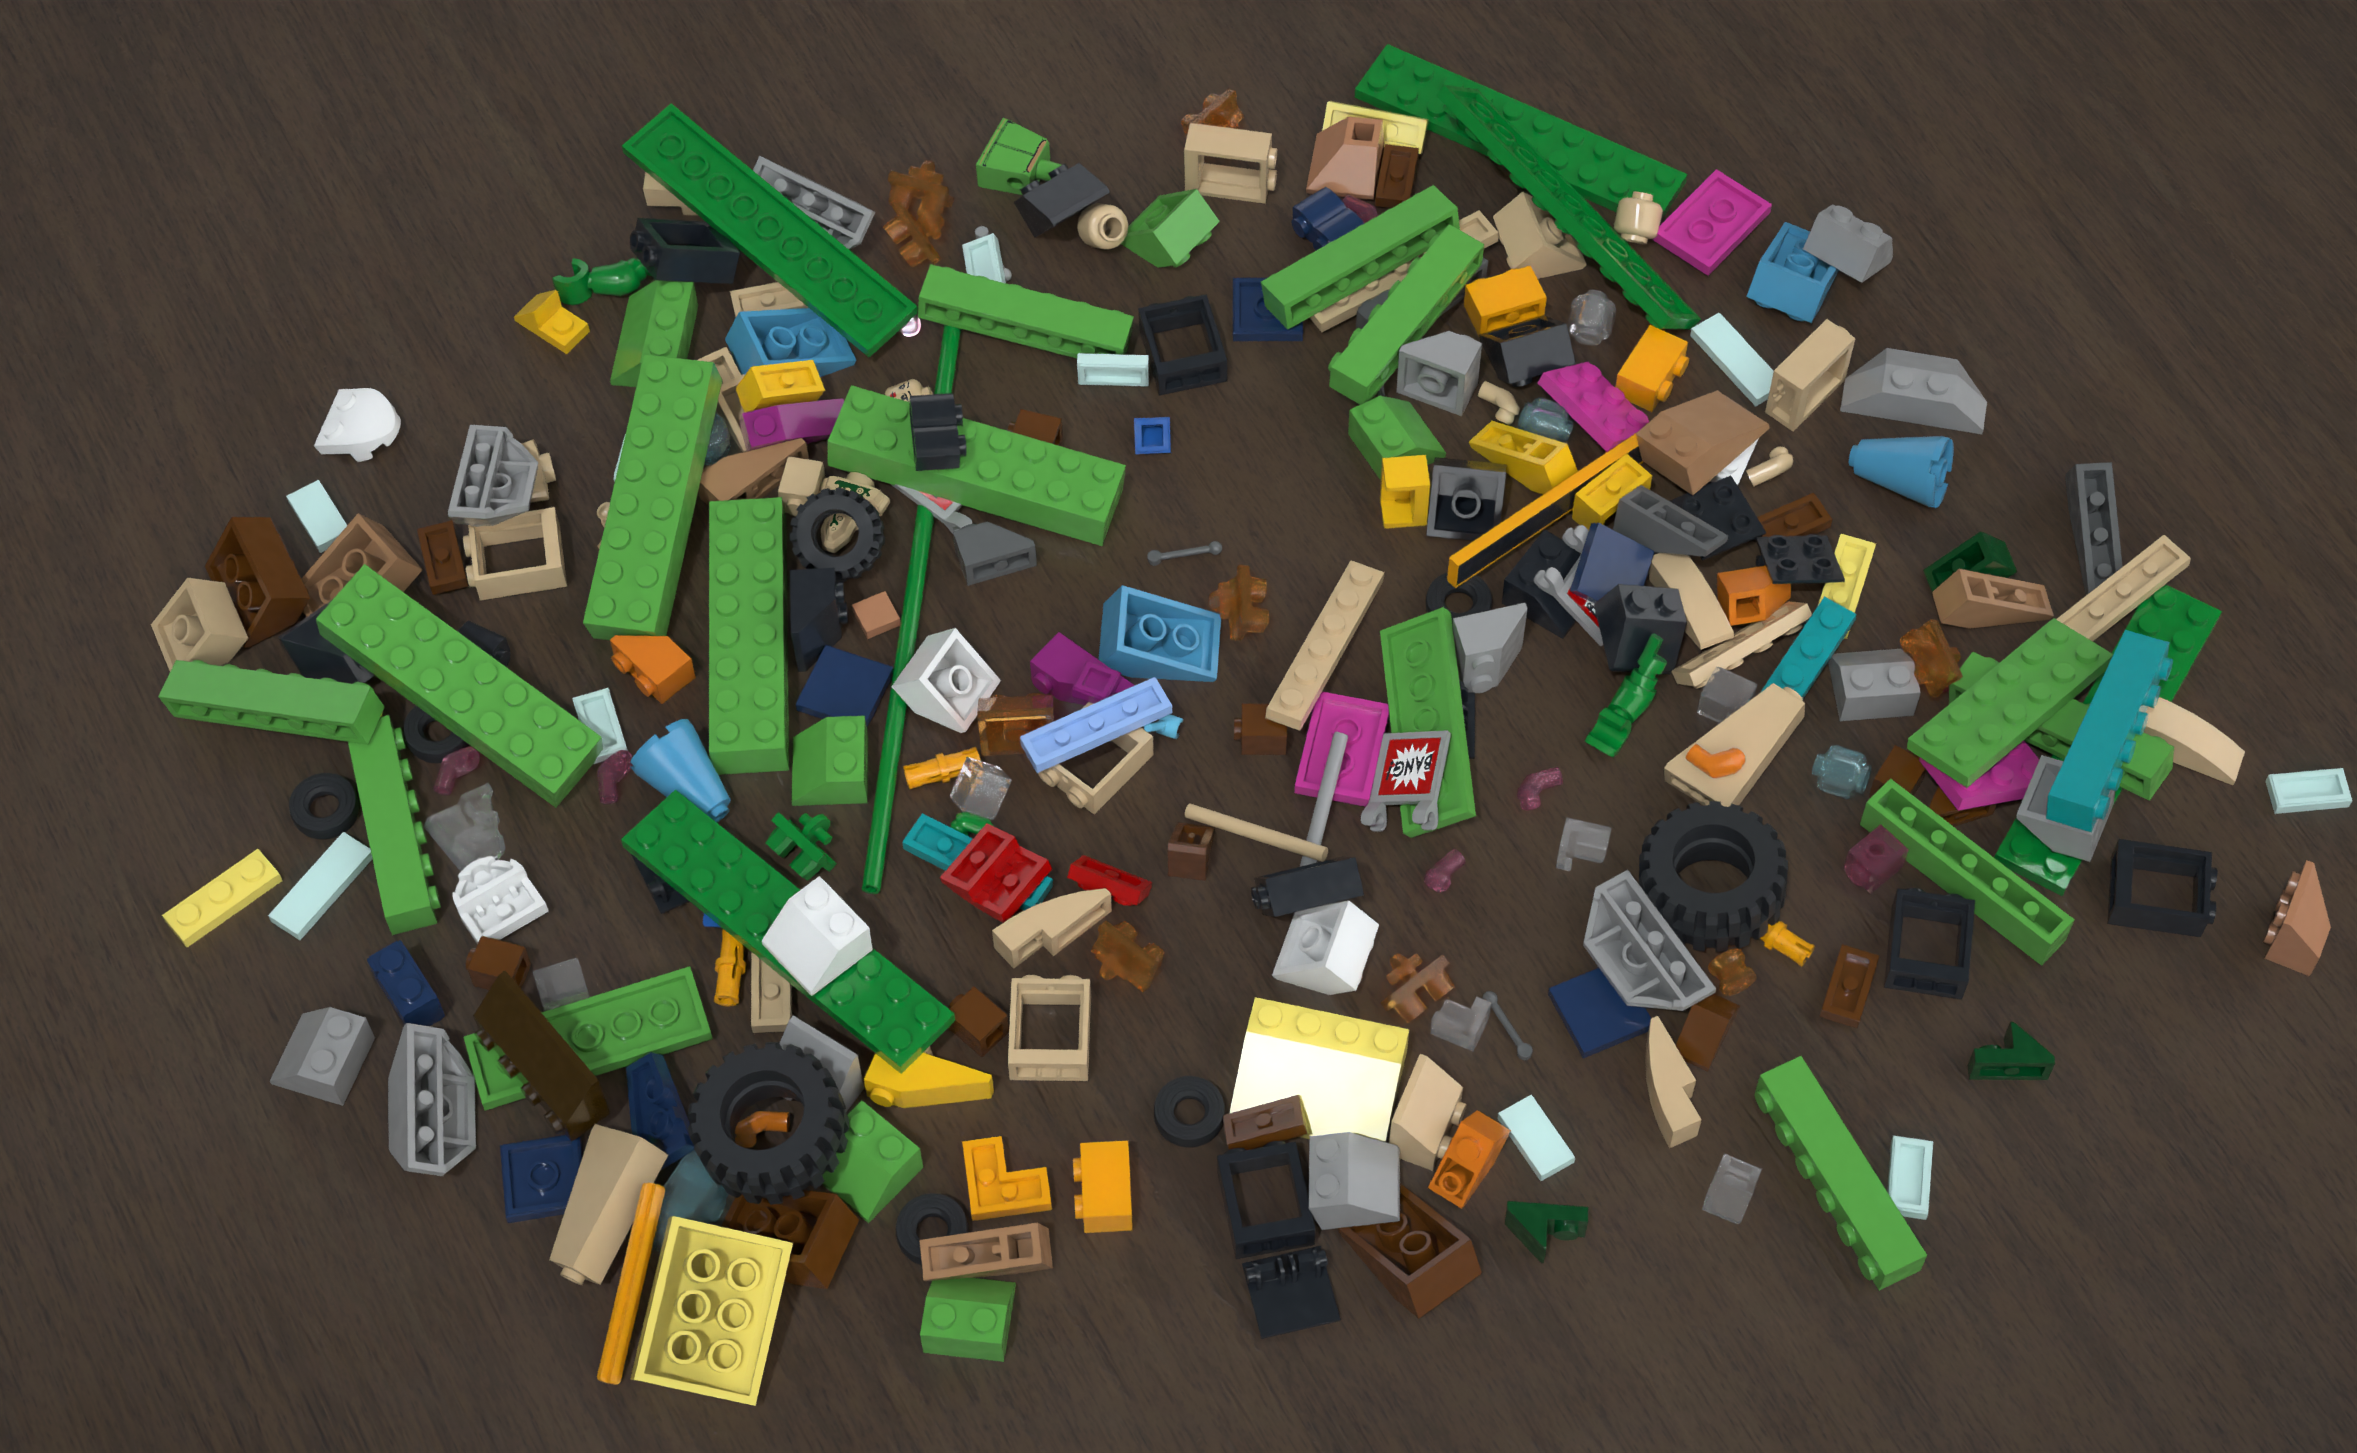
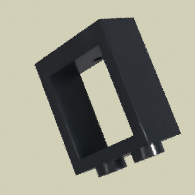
M637 218L635 230L630 235V248L655 280L733 284L740 252L727 237L717 232L705 221Z
M1207 294L1196 297L1188 296L1181 300L1162 304L1155 303L1147 307L1138 308L1139 331L1146 354L1149 355V364L1159 396L1227 382V358ZM1201 324L1209 353L1161 362L1154 333Z
M2118 839L2111 856L2107 924L2201 937L2207 924H2213L2216 915V901H2210L2211 890L2215 889L2218 874L2217 868L2212 867V852ZM2133 869L2193 877L2192 912L2131 903Z
M1344 856L1254 877L1256 886L1251 887V896L1255 909H1261L1263 915L1271 917L1364 895L1356 858Z
M1897 888L1891 908L1884 988L1962 1000L1969 982L1975 900L1965 899L1958 894L1939 895L1926 893L1919 888ZM1903 916L1958 925L1955 966L1899 958Z
M1273 1141L1265 1144L1263 1148L1252 1150L1234 1148L1226 1151L1223 1155L1217 1156V1174L1235 1259L1315 1245V1225L1312 1213L1309 1210V1199L1296 1142ZM1288 1165L1300 1217L1242 1227L1231 1175Z

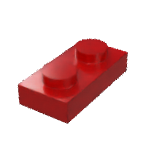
M1085 855L1071 864L1067 878L1078 882L1077 885L1084 890L1106 888L1111 893L1112 899L1115 902L1126 906L1138 905L1147 898L1153 883Z

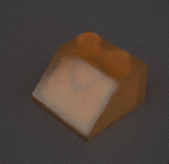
M1031 693L1026 696L1016 697L993 695L989 698H979L977 718L982 756L1026 754L1020 744V736L1055 721L1053 695Z

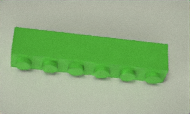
M1432 185L1261 281L1265 307L1287 329L1294 327L1427 251V246L1432 237L1437 233L1440 235L1449 224L1460 230L1458 207Z
M1450 224L1440 235L1438 233L1435 234L1427 246L1426 253L1421 258L1416 257L1412 261L1407 275L1402 282L1397 280L1388 293L1387 300L1382 305L1377 304L1369 315L1368 323L1363 329L1357 328L1348 342V347L1343 353L1337 352L1328 367V370L1331 371L1329 387L1360 405L1371 400L1398 368L1401 346L1420 340L1482 265L1484 244Z
M931 264L919 295L918 318L1073 358H1078V353L1126 355L1132 335L1134 316L1124 314L1121 311L1107 310L1092 306L1086 302H1076L1057 297L1051 293H1041L1025 289L1016 284H1006L990 280L984 276H974L955 271L949 267H939Z
M1972 652L1949 682V704L1999 664V662L1993 658L1983 657ZM2072 699L2024 739V741L2065 760L2090 704H2083ZM2143 733L2142 736L2136 734L2133 740L2136 741L2133 757L2130 763L2123 762L2121 766L2123 776L2120 787L2150 800L2173 769L2174 746L2158 736H2151L2147 733Z
M176 660L158 696L170 713L178 718L361 744L369 743L384 710V705L375 694L374 689L362 682L349 684L337 682L326 677L320 680L305 678L296 673L283 675L272 673L265 669H257L256 671L240 669L231 664L224 666L210 665L200 660H193L192 662Z
M389 715L382 716L368 744L348 742L384 916L392 935L437 924L435 909L441 908V903L436 886H429L428 877L434 875L429 854H422L421 844L427 843L422 822H415L414 813L419 812L420 807L415 790L409 791L407 781L413 780V775L408 758H401L400 750L406 749L401 727L394 729Z
M1891 778L1866 802L1860 822L1862 827L1947 893L1958 894L1965 899L1975 900L1974 914L2041 966L2066 941L2075 919Z
M1802 1056L1761 1074L1755 1090V1099L1763 1113H1769L1776 1124L1775 1131L1780 1142L1784 1146L1789 1145L1794 1153L1798 1171L1804 1179H1810L1817 1190L1816 1197L1821 1208L1826 1213L1830 1212L1837 1222L1838 1234L1842 1242L1848 1247L1851 1246L1858 1256L1859 1268L1864 1277L1869 1281L1873 1280L1880 1291L1921 1271L1927 1257L1926 1252Z

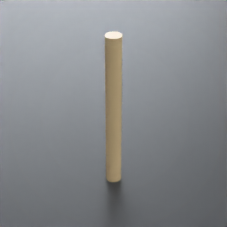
M1191 803L1187 805L1185 810V818L1321 862L1325 861L1328 854V848Z

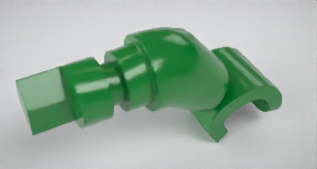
M637 257L636 259L630 258L627 261L620 260L614 264L595 266L592 268V272L589 271V267L584 261L573 258L572 267L575 276L563 277L557 275L552 278L554 289L558 291L560 301L564 304L576 305L587 301L593 292L594 294L619 297L627 295L640 287V283L646 279V274L648 276H651V274Z
M1651 634L1637 661L1640 667L1634 668L1630 676H1625L1608 708L1605 707L1599 713L1597 723L1584 740L1611 757L1616 756L1631 732L1632 724L1648 708L1657 692L1654 689L1658 681L1655 676L1656 674H1662L1667 664L1664 658L1657 655L1663 642L1659 635Z

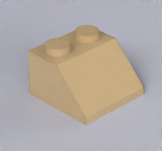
M1522 192L1493 215L1498 229V239L1505 247L1508 255L1507 263L1511 269H1520L1531 265L1537 279L1580 270L1586 266L1583 254L1577 248L1578 242L1571 234H1565L1554 224L1556 219L1548 211H1543L1537 207L1531 199L1533 196Z
M187 578L151 624L169 671H171L176 660L188 662L200 660L217 666L228 663L248 639L224 582Z
M1420 1054L1391 1121L1389 1143L1399 1147L1400 1159L1433 1171L1438 1158H1443L1453 1139L1448 1136L1452 1124L1460 1125L1467 1104L1461 1102L1463 1087L1428 1056Z

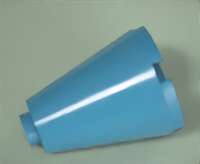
M1945 436L1862 439L1858 446L1853 445L1850 451L1849 466L1854 467V474L1927 507L1938 508L1948 486V483H1944L1946 472H1951L1953 440Z
M680 719L666 726L670 733L660 739L655 734L636 752L631 759V764L633 765L631 769L637 776L665 797H668L674 790H677L715 822H719L728 814L729 809L727 806L731 799L694 726L688 719Z

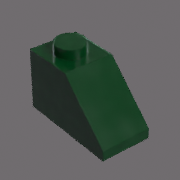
M1982 531L1923 570L1932 592L1958 569L2009 578L2018 572L2006 543Z

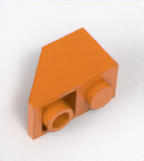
M1766 566L1717 573L1718 602L1731 626L1765 621L1791 598V584H1772Z
M615 635L610 639L614 654L611 656L614 665L623 674L629 672L635 678V683L640 691L647 697L653 695L661 704L696 678L692 659L668 636Z
M1478 1110L1461 1121L1428 1188L1462 1209L1494 1165L1511 1130Z

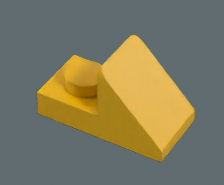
M556 290L537 294L514 316V320L565 354H568L590 332L587 322L562 307L558 291Z

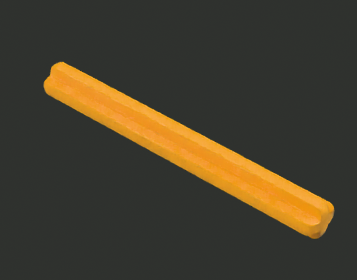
M648 1182L643 1183L597 1374V1379L604 1383L616 1385L621 1382L665 1195V1187L659 1184Z

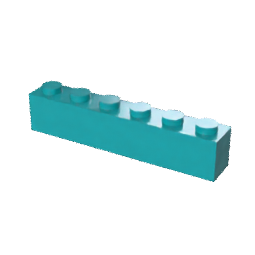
M2128 630L2124 631L2048 794L2046 819L2088 832H2092L2098 818L2104 820L2111 800L2108 797L2110 790H2118L2123 776L2121 766L2123 762L2130 763L2135 751L2136 741H2133L2136 734L2142 736L2148 721V713L2146 711L2148 707L2155 708L2161 691V686H2158L2160 680L2167 681L2170 675L2173 659L2168 658L2169 642Z

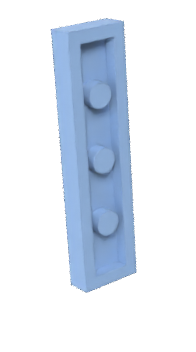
M1153 677L1020 736V744L1036 773H1039L1172 714V704L1156 677Z

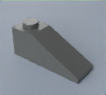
M1642 485L1619 499L1613 530L1655 552L1706 557L1728 540V535Z

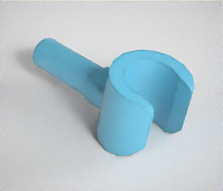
M1169 714L1160 718L1157 722L1145 725L1144 729L1146 732L1156 731L1158 734L1177 740L1179 737L1177 731L1184 719Z

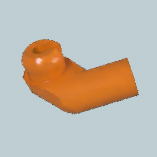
M1695 744L1689 750L1685 758L1712 778L1735 774L1745 763V755L1738 748L1710 754L1698 744Z
M754 1112L737 1123L735 1143L744 1148H751L756 1144V1134L762 1131L788 1132L790 1125L789 1112Z

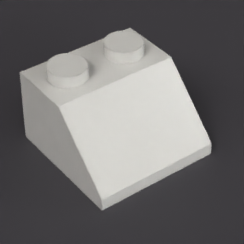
M953 628L928 635L894 682L892 688L914 713L963 733L967 731L1001 680L959 631Z
M820 876L788 899L762 939V945L811 996L872 951L870 928Z
M1349 900L1297 911L1294 913L1272 976L1277 980L1327 995L1356 991L1361 982L1368 955L1373 948L1379 924Z

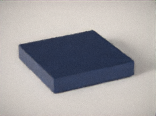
M1233 278V341H1303V322L1287 329L1265 307L1261 281L1267 278Z
M1591 523L1570 592L1592 603H1596L1618 584L1644 586L1655 551L1601 523Z
M825 645L796 702V709L799 712L820 719L840 716H865L866 727L868 728L893 677L894 669L892 666Z
M1600 968L1555 985L1548 990V996L1582 1058L1639 1036L1649 1030L1651 1017L1646 1008L1627 1006Z
M566 1135L500 1145L507 1222L513 1223L564 1215L583 1158L581 1136L572 1142Z

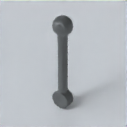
M1212 541L1208 546L1165 553L1151 550L1147 554V560L1150 565L1157 566L1162 560L1209 552L1213 555H1218L1222 551V545L1218 541Z
M1493 991L1485 992L1482 996L1483 1003L1492 1008L1517 1046L1518 1058L1529 1060L1533 1053L1532 1046L1523 1043L1498 1005L1496 993Z

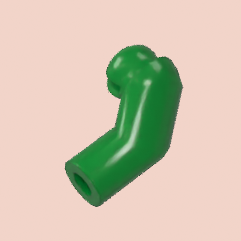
M963 811L956 814V819L951 822L950 827L965 835H968L969 832L977 835L986 823L994 825L988 818Z

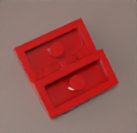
M986 823L942 874L940 879L943 884L964 900L1004 923L1014 915L1052 870L1048 859L1019 846L1015 836Z

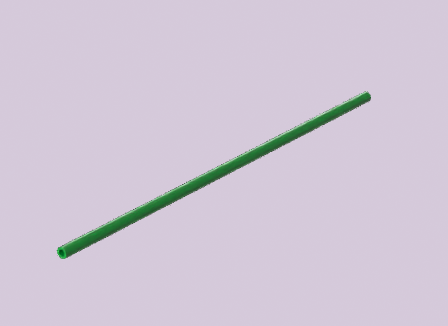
M944 325L934 394L952 393L961 334L960 328ZM922 505L917 506L861 888L862 891L869 894H877L881 890L907 704L892 688V685L915 654L934 522L933 514Z

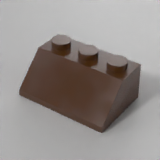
M231 517L205 568L211 581L224 582L248 636L243 647H252L296 623L307 606L310 596L271 517Z

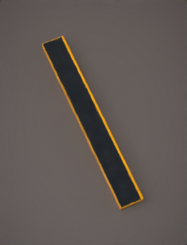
M1636 433L1450 556L1447 581L1457 588L1572 511L1575 494L1626 453L1639 465L1642 464L1643 461Z

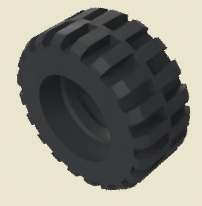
M1709 801V805L1700 806L1699 802L1688 804L1687 810L1681 812L1677 808L1668 813L1666 822L1663 819L1658 820L1651 828V834L1647 835L1643 841L1642 853L1639 856V885L1683 945L1685 943L1692 944L1693 950L1705 952V947L1715 948V952L1728 951V946L1735 945L1737 949L1747 946L1751 937L1755 940L1760 939L1767 933L1768 924L1773 926L1780 917V909L1784 907L1788 874L1786 849L1783 842L1777 839L1778 833L1768 823L1762 825L1763 818L1755 812L1751 811L1747 814L1743 812L1742 806L1732 803L1730 807L1721 806V801ZM1718 860L1738 868L1747 877V880L1739 887L1727 892L1707 893L1690 887L1678 874L1685 867L1695 862Z
M766 1042L765 1048L758 1049L756 1043L744 1046L745 1052L735 1056L732 1051L723 1056L722 1058L725 1063L718 1068L712 1065L705 1073L708 1079L705 1084L701 1082L697 1084L693 1092L697 1103L692 1102L688 1110V1118L691 1121L688 1127L690 1139L695 1146L694 1150L710 1177L718 1186L722 1185L726 1193L738 1198L743 1194L747 1202L755 1204L761 1203L762 1198H767L770 1205L783 1203V1197L791 1195L794 1200L805 1196L803 1189L810 1185L816 1189L825 1182L822 1176L826 1170L830 1173L834 1172L840 1163L836 1153L842 1154L845 1152L848 1142L844 1134L849 1130V1118L845 1112L846 1105L828 1069L823 1068L820 1060L811 1053L804 1055L800 1047L791 1044L787 1045L786 1050H783L779 1042ZM770 1097H788L803 1104L804 1113L799 1127L782 1144L765 1150H751L735 1143L734 1133L737 1123L745 1111L755 1103Z

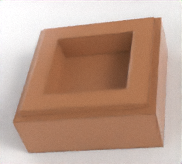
M886 591L852 604L853 613L867 639L900 626V618Z

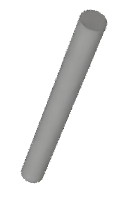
M1334 732L1306 840L1318 845L1322 843L1348 740V735L1344 733ZM1302 855L1300 866L1316 863L1317 860Z

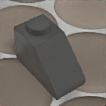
M988 521L977 525L969 524L953 531L955 553L968 586L1037 566L1034 541Z

